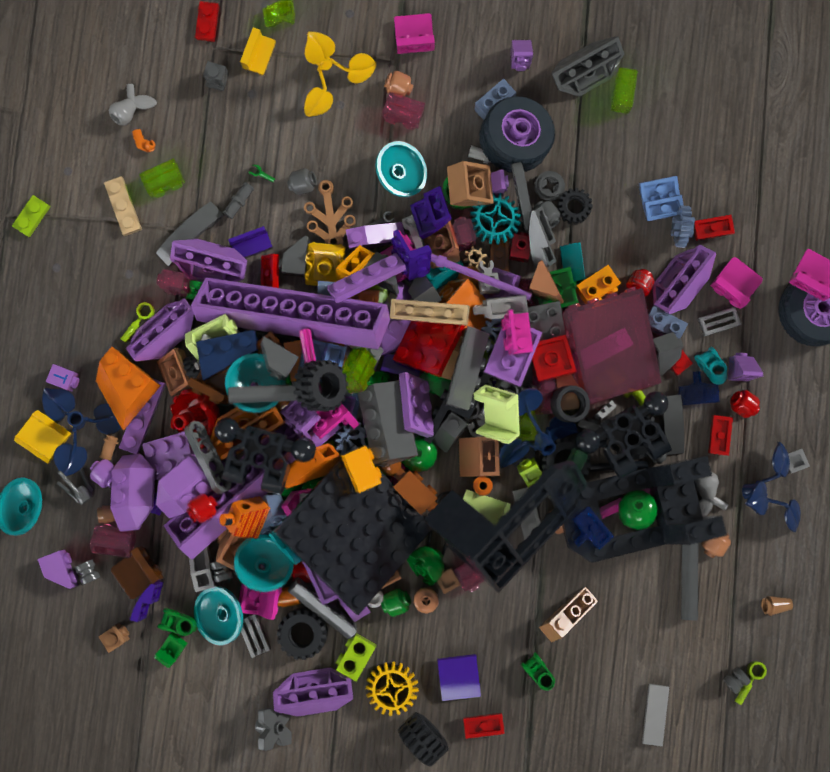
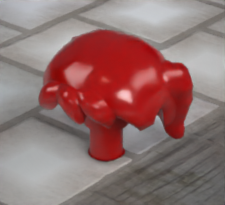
M184 389L180 395H176L173 398L174 403L170 405V410L173 414L171 428L178 429V432L181 433L185 431L187 425L193 421H199L203 424L211 439L216 420L221 414L219 405L210 401L209 396L205 394L198 395L191 391L192 389ZM201 444L200 448H206V446Z

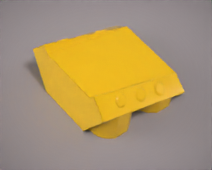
M309 243L305 258V284L318 286V281L337 282L336 267L345 260L346 247L342 244Z
M37 410L31 414V417L19 433L15 435L14 441L49 464L54 458L56 448L64 444L71 433L50 419L46 414Z

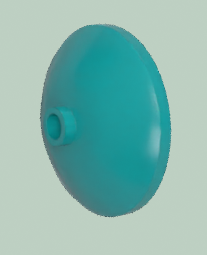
M394 141L388 143L379 151L375 163L376 173L379 181L387 191L398 197H411L423 189L427 180V167L422 155L416 148L405 142Z
M248 354L238 358L228 369L225 378V389L228 395L229 387L251 386L252 383H256L258 386L285 385V381L282 379L278 381L270 376L271 373L267 371L262 354ZM279 401L233 404L246 412L261 413L273 408Z
M17 478L8 483L0 494V529L4 533L19 536L28 532L37 522L42 510V495L39 486L33 480Z
M263 534L259 535L258 538L246 539L238 547L234 557V569L237 577L245 586L254 591L271 592L277 590L289 580L293 572L294 563L285 556L269 535ZM259 566H264L265 570H260Z
M221 586L203 590L199 594L194 605V619L201 635L215 645H225L233 642L239 636L243 626V613L238 599L231 591Z

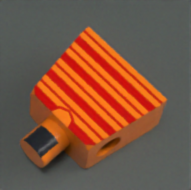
M261 496L234 501L229 512L220 515L219 521L235 537L258 538L270 507Z

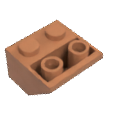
M486 437L459 438L460 477L500 476L499 441Z

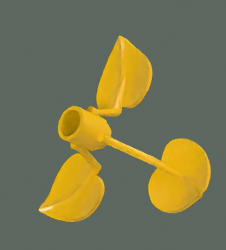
M309 31L305 46V58L309 63L318 66L317 71L319 72L323 89L315 87L308 93L304 104L305 115L308 117L321 115L332 106L333 96L330 92L326 91L327 87L322 73L323 70H329L332 64L348 72L347 78L350 82L361 83L373 74L376 68V61L368 54L359 53L351 58L349 68H346L330 58L335 52L334 41L325 34Z

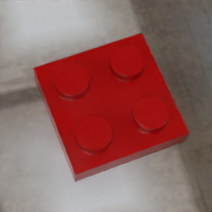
M566 335L538 342L532 357L538 383L577 372Z

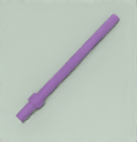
M431 253V262L436 263L438 267H446L516 296L526 295L528 301L532 297L530 292L449 261L445 256H437Z

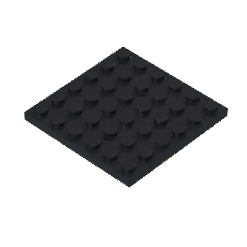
M352 445L346 453L355 450L358 447L356 445ZM340 458L275 529L274 533L356 615H359L432 528L424 520L425 517L420 515L393 488L395 485L382 472L380 484L357 493L343 460Z

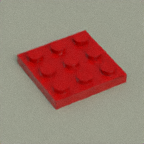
M411 321L392 360L396 363L441 377L466 325Z

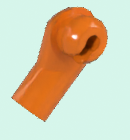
M141 129L132 131L138 149L145 152L154 151L155 142L144 139Z

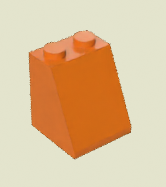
M469 278L449 281L438 293L442 299L439 303L470 306L468 326L481 330L482 327L486 326V321L491 322V319L485 318L484 314L474 315V305L483 304L482 301L486 300V298L480 294V291ZM465 326V328H464V330H463L461 336L464 335V332H465V329L467 328V326Z

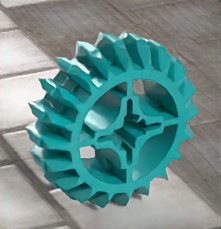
M493 193V204L472 207L475 211L470 212V216L474 217L470 219V224L475 225L471 229L472 231L478 230L475 235L476 237H479L481 234L483 235L481 241L484 242L486 238H489V244H492L493 239H496V244L499 245L500 239L506 243V235L512 239L514 236L512 232H518V228L515 226H520L521 222L517 219L521 218V214L516 213L519 211V207H513L515 204L514 200L508 203L509 196L501 199L502 194L500 193L498 198H495ZM495 205L493 211L481 213L486 207ZM501 207L508 211L510 218L501 213ZM497 211L498 220L495 223V227H493V216ZM480 219H483L484 222L490 225V231L482 226ZM509 225L506 230L495 233L498 226Z

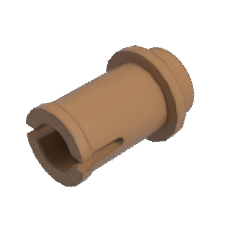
M107 435L103 439L105 442L99 457L111 460L115 446L119 442H117V437Z

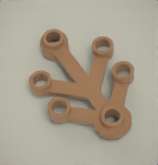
M323 180L318 188L321 195L324 196L326 215L316 209L312 202H307L304 205V210L307 214L313 215L328 226L329 234L320 229L314 220L307 223V229L309 232L315 233L325 240V244H331V241L335 239L338 241L336 245H344L343 237L346 234V230L356 224L355 217L347 215L344 219V225L338 232H336V224L345 212L353 206V200L351 197H344L341 201V206L334 214L331 198L334 186L331 181ZM328 184L329 189L324 190L322 188L323 185ZM350 200L351 204L346 206L344 205V201ZM309 205L313 206L312 211H307ZM352 218L354 221L352 224H348L347 219ZM311 224L316 225V228L314 230H311L309 228Z

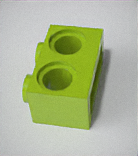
M356 633L354 637L348 639L345 645L348 648L345 654L341 653L335 663L338 665L336 669L338 672L357 682L375 650L376 644ZM362 643L365 646V650L357 652L354 649V645ZM352 660L355 663V668L352 670L347 669L345 662Z

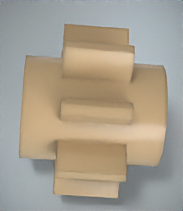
M472 246L471 252L465 251V255L468 258H465L463 262H468L469 266L478 268L479 262L483 261L482 259H485L487 254L482 255V248L475 250L474 246ZM472 255H475L478 258V262H475L474 259H472Z

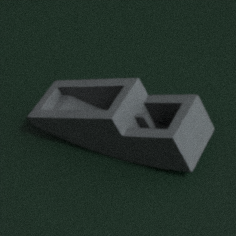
M543 206L533 210L530 217L529 241L535 269L540 261H543L546 267L556 262L550 246L556 240Z
M681 395L666 396L669 402L668 409L660 417L661 429L672 448V451L666 455L684 453L685 445Z

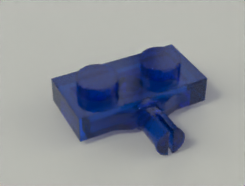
M701 371L693 372L694 383L687 386H678L682 405L720 402L718 385L702 382Z
M586 506L572 519L582 533L574 540L578 547L586 540H589L600 550L614 537L589 506Z

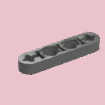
M517 162L511 164V171L521 214L524 233L529 234L532 211L522 163Z
M193 421L185 427L187 440L212 490L216 494H223L230 490L232 483L223 480L224 466L205 427L199 421ZM201 444L206 446L207 453L201 451ZM209 462L215 464L216 471H212L209 468Z

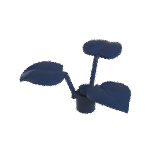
M44 389L42 403L46 415L55 421H61L67 415V421L72 427L73 445L69 443L61 444L54 452V462L58 470L62 471L65 476H69L78 472L87 461L86 449L79 446L76 447V431L83 428L85 422L96 423L98 431L106 435L118 432L121 426L108 403L97 406L93 412L96 419L83 417L78 411L71 412L75 408L76 402L74 396L69 391L63 389Z
M528 388L518 393L519 416L527 413L538 432L534 438L535 444L527 440L522 442L519 438H516L510 444H503L499 451V466L501 469L524 457L529 451V446L533 447L535 451L540 450L543 455L547 456L555 451V440L578 433L574 422H563L556 417L550 420L549 427H546L545 433H542L530 412L537 409L543 401V396L537 389Z
M777 442L778 445L774 450L772 458L776 474L763 480H757L756 484H744L742 495L744 499H747L745 505L752 508L758 515L766 513L768 502L784 506L786 508L784 514L785 522L792 532H796L801 517L798 502L790 500L788 504L767 498L765 483L779 478L780 475L786 477L790 468L788 452L781 442Z

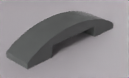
M212 202L207 203L183 222L162 244L156 254L170 267L173 264L170 260L173 241L197 239L208 227L212 228L224 215Z

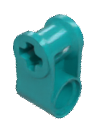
M712 346L701 355L697 354L694 356L697 365L704 371L712 383L720 385L726 381L727 365ZM716 371H721L722 373H721V374H715L714 372H716Z

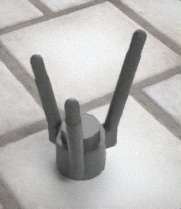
M83 467L79 471L85 483V488L83 485L76 488L62 471H58V474L73 492L60 481L57 482V485L68 493L76 503L79 502L80 505H83L93 497L91 492L94 489L89 484Z

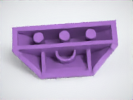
M200 239L176 240L172 242L170 260L189 279L204 282L205 278L238 282L245 278L247 260L234 248Z
M698 245L693 249L676 255L653 285L654 306L668 314L687 308L709 280L716 253L702 245Z
M403 282L397 283L399 294L395 295L390 292L385 302L388 307L389 317L391 299L409 300L412 298L408 292L410 287ZM390 319L380 347L384 350L382 355L397 351L411 321Z
M186 299L167 304L140 326L133 335L130 344L126 347L131 357L135 361L161 359L185 338V334L191 331L194 317L191 305Z
M142 454L124 455L112 469L110 508L121 532L139 530L142 526L141 524L154 508L155 469Z
M195 454L186 456L158 480L156 506L168 518L186 513L190 500L201 493L208 495L212 491ZM209 462V468L212 471H216L215 464Z
M331 667L293 673L273 691L274 711L293 716L338 710L353 699L351 679Z

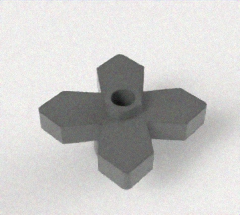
M272 708L258 710L255 728L260 734L258 738L259 750H271L275 743L280 746L292 743V732L285 726L291 715L275 712Z

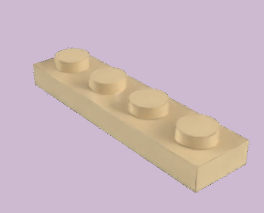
M391 299L390 319L468 326L470 306Z

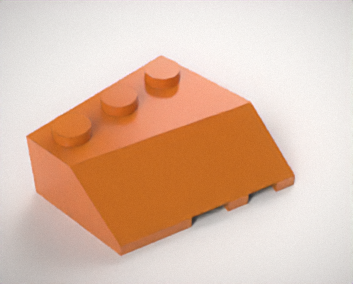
M111 347L99 361L96 382L122 430H125L161 385L114 347Z

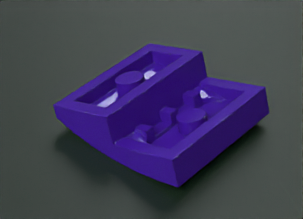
M441 186L424 193V199L410 205L421 239L434 234L452 219Z
M158 581L153 583L143 592L133 609L131 621L139 622L147 618L150 604L159 601L164 582Z
M476 654L437 659L442 701L481 697Z

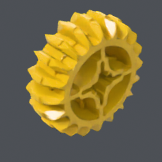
M392 661L391 667H388V663L384 662L385 669L378 665L377 670L379 673L372 670L371 674L375 678L368 677L367 679L372 685H366V689L372 691L368 692L366 696L369 698L373 697L369 703L370 705L377 703L375 706L376 711L382 707L381 714H385L387 709L389 710V716L393 715V710H396V714L400 715V708L407 712L406 704L412 707L413 702L410 699H417V696L412 692L419 691V688L413 687V685L418 684V680H411L415 674L414 672L409 675L407 674L410 670L409 667H406L404 671L401 670L403 663H400L398 668H395V661ZM391 673L401 675L406 682L395 681ZM383 675H386L387 684L376 690L377 681ZM390 681L393 687L398 688L395 689L394 695L391 690H386L387 688H389ZM404 688H409L407 696L399 702L398 693L404 690ZM378 695L389 696L393 704L384 702Z

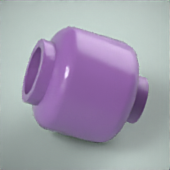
M106 459L94 462L90 467V478L101 488H111L112 469L115 465Z

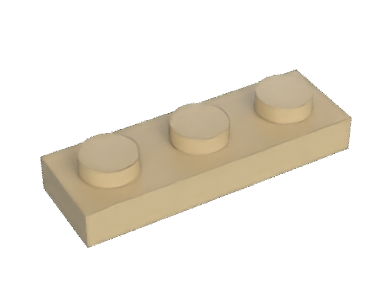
M121 176L104 182L122 234L127 236L142 230L124 178Z

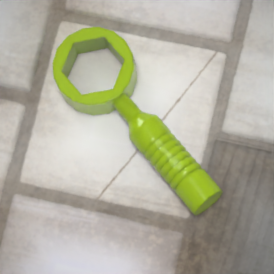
M143 302L137 306L136 313L139 317L131 323L120 338L122 341L127 343L139 327V322L142 319L149 320L155 314L154 307L151 304ZM143 306L150 307L151 312L148 316L141 315L140 310Z
M753 661L748 665L747 672L751 676V683L743 686L736 697L735 702L742 705L751 690L753 680H760L766 676V666L759 661ZM754 665H760L763 669L759 676H754L751 671Z

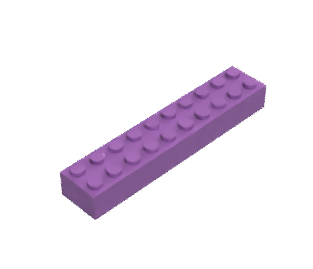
M205 278L191 304L196 320L208 323L226 314L230 320L233 319L238 328L264 332L273 331L276 334L300 337V330L310 329L312 339L377 350L390 322L387 304L348 298L336 303L333 297L328 295L213 278Z
M286 424L275 431L276 433L287 435V440L295 441L300 438L293 431L295 427L290 429ZM337 425L322 439L311 429L307 433L312 437L311 440L315 443V446L318 447L323 445L341 427ZM269 436L261 440L262 445L269 443ZM284 451V455L289 463L294 462L295 459L292 457V454ZM259 454L256 457V463L258 465L264 462V456L262 454ZM278 459L275 462L277 470L283 467L282 459ZM250 466L244 485L232 483L230 490L223 494H216L212 490L207 496L212 495L218 505L215 507L216 515L206 522H193L187 512L169 520L164 527L178 548L190 559H194L227 529L226 526L220 524L219 518L221 514L229 512L234 501L266 495L268 492L261 490L265 470Z

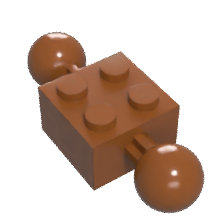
M401 462L387 467L377 466L385 476H393L398 481L393 488L420 515L426 510L430 512L438 505L435 502L438 499L435 496L437 492L430 485L426 487L421 482L423 478L416 471L406 473L401 468Z

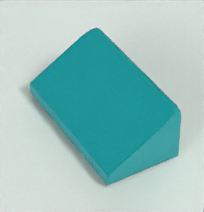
M577 242L560 246L563 268L571 267L574 282L584 281L585 272L581 243Z
M461 260L460 262H456L457 264L464 266ZM430 266V273L425 277L437 290L449 281L457 278L459 273L446 267L431 268Z

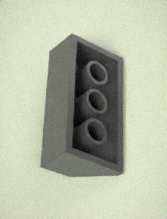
M467 326L465 329L445 405L466 411L470 407L473 408L475 403L474 389L479 388L481 377H478L480 369H484L486 358H483L485 350L489 351L491 339H488L489 333L471 326Z
M400 381L376 383L358 389L357 393L367 440L374 456L373 464L387 467L418 456L414 434L404 429Z

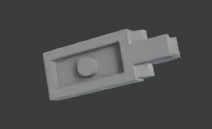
M413 215L403 218V227L405 230L410 231L411 236H408L412 242L411 246H415L417 249L425 246L423 239L419 237Z
M526 295L490 298L483 300V304L474 305L473 307L474 315L484 314V317L489 319L504 318L508 310H513V314L528 312Z

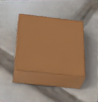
M452 568L445 570L437 581L444 594L461 585Z

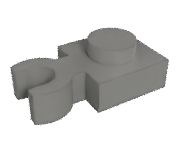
M492 260L489 261L488 268L483 266V261L479 262L478 270L482 274L499 280L498 272L492 273L494 267ZM478 281L480 294L500 292V289Z
M803 449L788 454L790 459L789 471L791 474L810 467Z

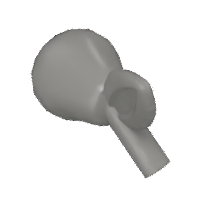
M133 84L126 85V99L115 102L109 107V115L118 125H128L136 108L149 109L157 104L154 98L147 95L135 96Z
M711 472L712 476L694 480L695 488L702 497L699 501L702 516L710 513L713 504L722 510H726L728 507L726 502L716 497L719 479L713 472Z

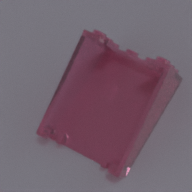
M636 287L628 288L623 293H620V295H617V292L606 295V299L603 300L594 298L588 300L587 304L580 306V303L568 306L565 312H562L565 333L577 371L574 375L579 387L583 388L588 394L590 405L662 383L643 288L637 290Z

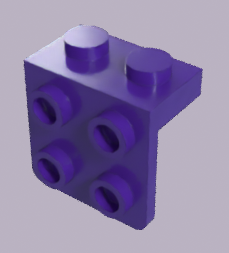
M394 230L393 238L391 239L393 244L391 254L397 253L404 262L406 270L401 273L406 275L409 281L429 274L432 253L429 245L410 251L399 230Z

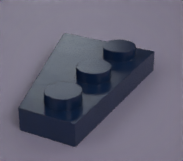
M251 330L197 341L196 345L203 381L227 369L238 358L258 351L255 331Z

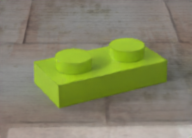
M32 195L12 227L30 238L51 206Z

